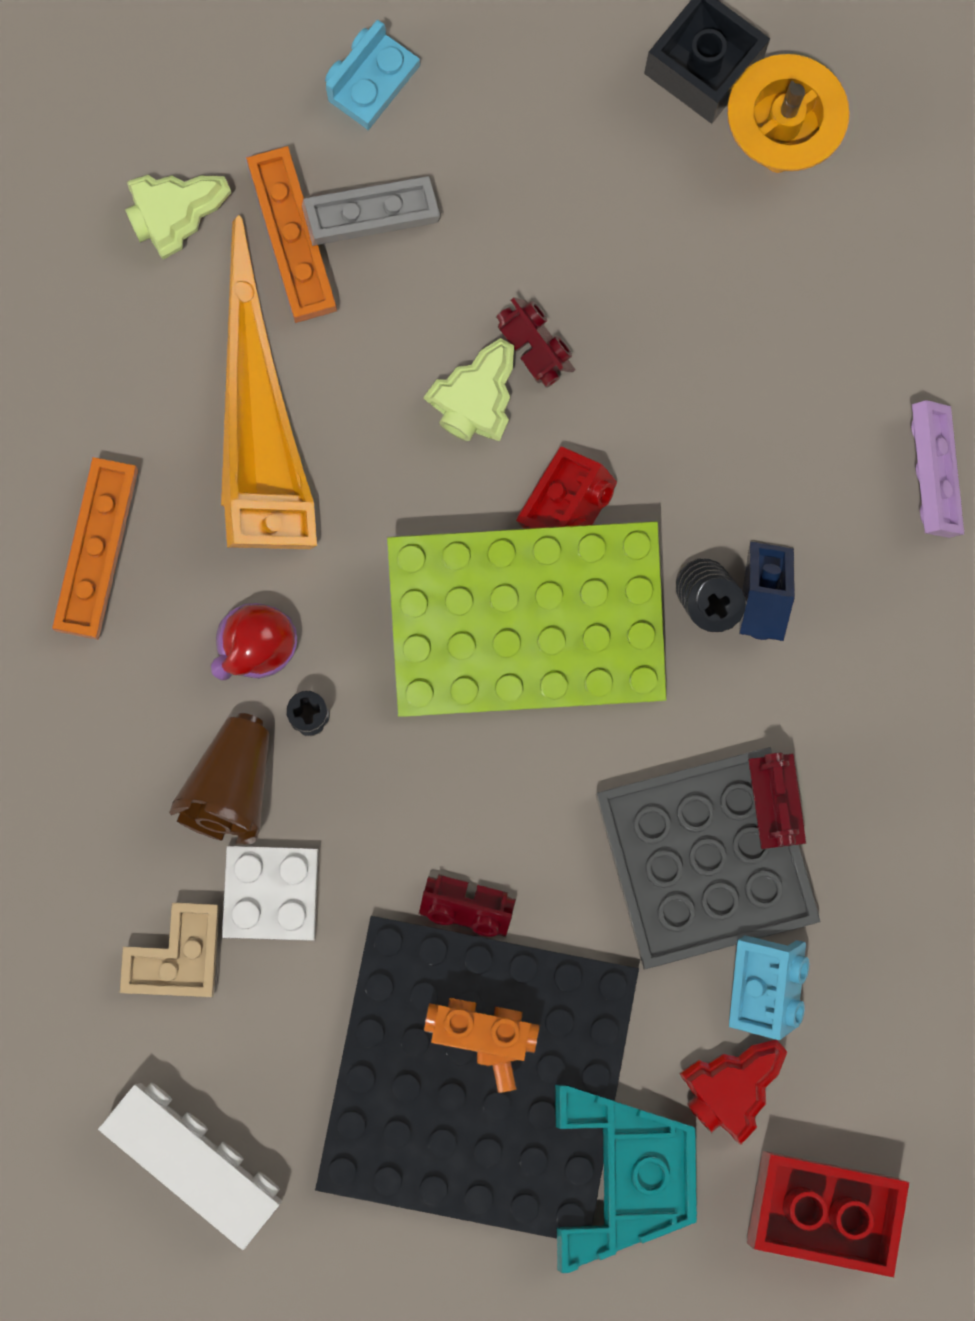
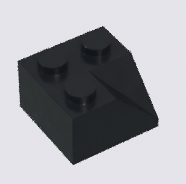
M691 0L648 52L644 74L712 124L728 105L733 86L752 64L764 59L770 38L719 0Z

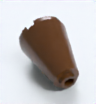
M239 713L237 717L226 719L172 802L169 813L171 816L180 813L177 819L178 823L196 833L220 841L223 840L224 834L237 835L235 844H253L257 840L260 832L269 731L263 727V721L260 718L247 713Z

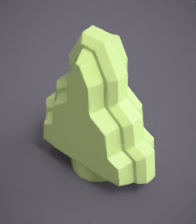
M145 175L127 181L135 205L126 208L125 211L139 242L151 239L159 255L164 260L183 249V240L198 231L202 217L217 211L231 194V189L224 176L200 175L184 182L174 176L155 180L150 175Z
M500 338L482 349L471 365L456 367L447 380L437 379L423 399L443 414L439 424L446 431L465 441H470L474 433L496 441L501 440L509 423V419L504 413L510 400L505 384L513 371L514 345Z

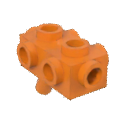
M449 998L448 1007L429 1003L424 1031L433 1033L431 1043L476 1051L477 1064L493 1065L498 1093L516 1090L511 1061H524L526 1051L535 1052L539 1025L522 1022L523 1012L495 1007L494 1016L475 1012L477 1006L475 1002Z

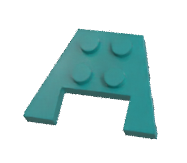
M555 1085L556 1127L559 1129L603 1128L604 1225L557 1227V1271L561 1273L573 1272L578 1270L579 1266L597 1259L603 1260L616 1255L617 1251L637 1243H646L697 1222L695 1127L566 1085Z

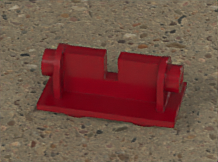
M513 297L510 301L516 310L513 311L511 307H508L496 316L500 322L498 328L508 342L514 345L515 351H519L528 343L532 346V349L520 359L537 383L542 382L546 388L550 387L560 379V376L557 374L558 370L572 373L576 370L568 360L572 357V353L560 337L555 336L553 338L544 326L548 320L535 302L530 301L528 303L526 300Z
M772 753L765 755V757L748 759L761 849L807 844L794 754Z
M438 874L437 878L428 876L422 895L419 915L426 916L432 922L440 925L457 924L469 927L475 933L482 936H507L516 901L515 898L507 897L508 892L477 885L474 899L465 897L469 882Z

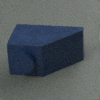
M750 541L742 590L746 599V607L743 617L739 622V634L748 635L758 640L773 639L784 641L795 599L794 548Z

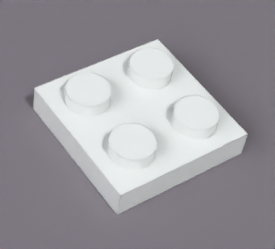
M227 846L222 938L315 941L319 850Z

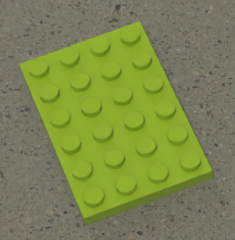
M657 521L387 537L398 717L666 701Z

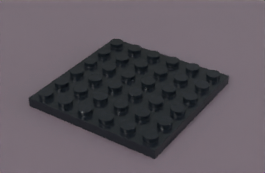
M370 916L315 1191L557 1239V1227L592 1226L604 1164L603 1128H557L555 1085H566L615 1101L639 968ZM449 998L477 1003L475 1011L477 1013L494 1016L495 1007L523 1012L522 1022L539 1025L535 1052L526 1051L524 1061H511L516 1090L498 1093L493 1065L477 1064L476 1051L431 1043L433 1033L424 1031L429 1003L448 1007Z

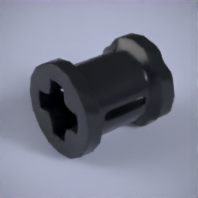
M301 691L295 694L287 705V717L294 730L299 731L304 736L320 734L329 722V711L325 701L315 692ZM311 704L314 710H320V713L313 715V723L305 724L302 717H296V715L303 713V705Z

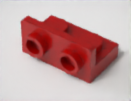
M560 446L516 521L525 529L593 525L602 508L611 501L617 481L603 464Z

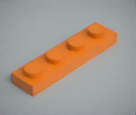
M288 146L246 157L295 323L337 312L318 245L312 246L302 209L304 197Z
M92 457L52 629L56 632L99 640L138 474V468L135 465Z

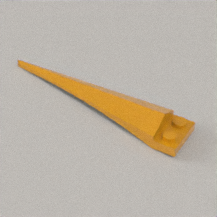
M238 215L232 221L221 506L225 508L227 547L312 549L317 546L314 501L281 394L257 294L243 219Z

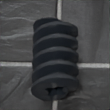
M698 558L688 562L680 570L676 579V594L691 620L699 628L708 632H724L732 629L741 621L746 607L745 596L739 585L719 562L709 558Z

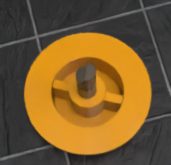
M795 54L773 55L752 64L733 86L727 109L729 128L738 146L752 160L775 173L805 170L828 159L843 141L848 128L850 114L845 90L837 77L819 62Z

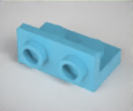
M376 20L370 29L363 28L358 33L352 43L350 54L343 62L341 60L336 61L329 69L325 78L328 101L367 130L372 127L420 67V59L387 36L385 24L379 20Z
M746 935L738 939L729 1027L781 1040L800 1026L805 1011L804 1002L800 1001L801 988L808 976L810 965L809 958L805 957L806 942L796 940L787 946Z

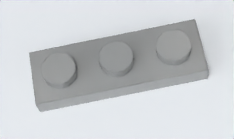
M429 176L303 198L302 209L312 246L438 223L440 218Z

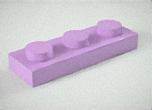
M928 400L912 404L913 421L911 429L916 441L918 461L916 464V475L920 482L922 500L920 517L924 524L925 533L948 538L964 535L951 406Z

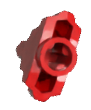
M774 1039L751 1045L738 1057L721 1054L709 1063L697 1060L679 1073L695 1095L687 1103V1106L711 1133L721 1126L731 1134L736 1142L742 1145L757 1128L755 1116L766 1105L765 1088L779 1075L787 1055L786 1049L778 1040Z

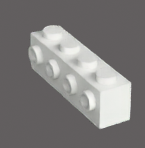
M151 1082L146 1088L142 1083L135 1084L98 1130L240 1249L244 1250L282 1203V1200L276 1196L280 1188L258 1171L255 1176H252L240 1166L244 1158L228 1144L222 1142L217 1147L205 1137L204 1134L208 1128L196 1117L188 1112L181 1117L168 1105L172 1098L157 1085Z

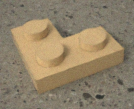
M172 903L169 949L123 947L120 993L214 997L220 905Z

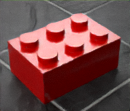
M762 1151L747 1244L754 1250L894 1278L910 1182L897 1177Z

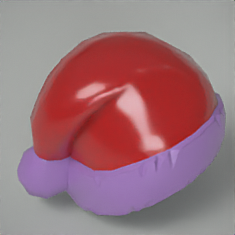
M260 603L243 604L229 611L220 622L216 633V646L219 657L215 658L211 664L212 675L221 681L230 679L232 675L260 679L272 676L284 669L294 656L297 645V632L291 619L279 609Z

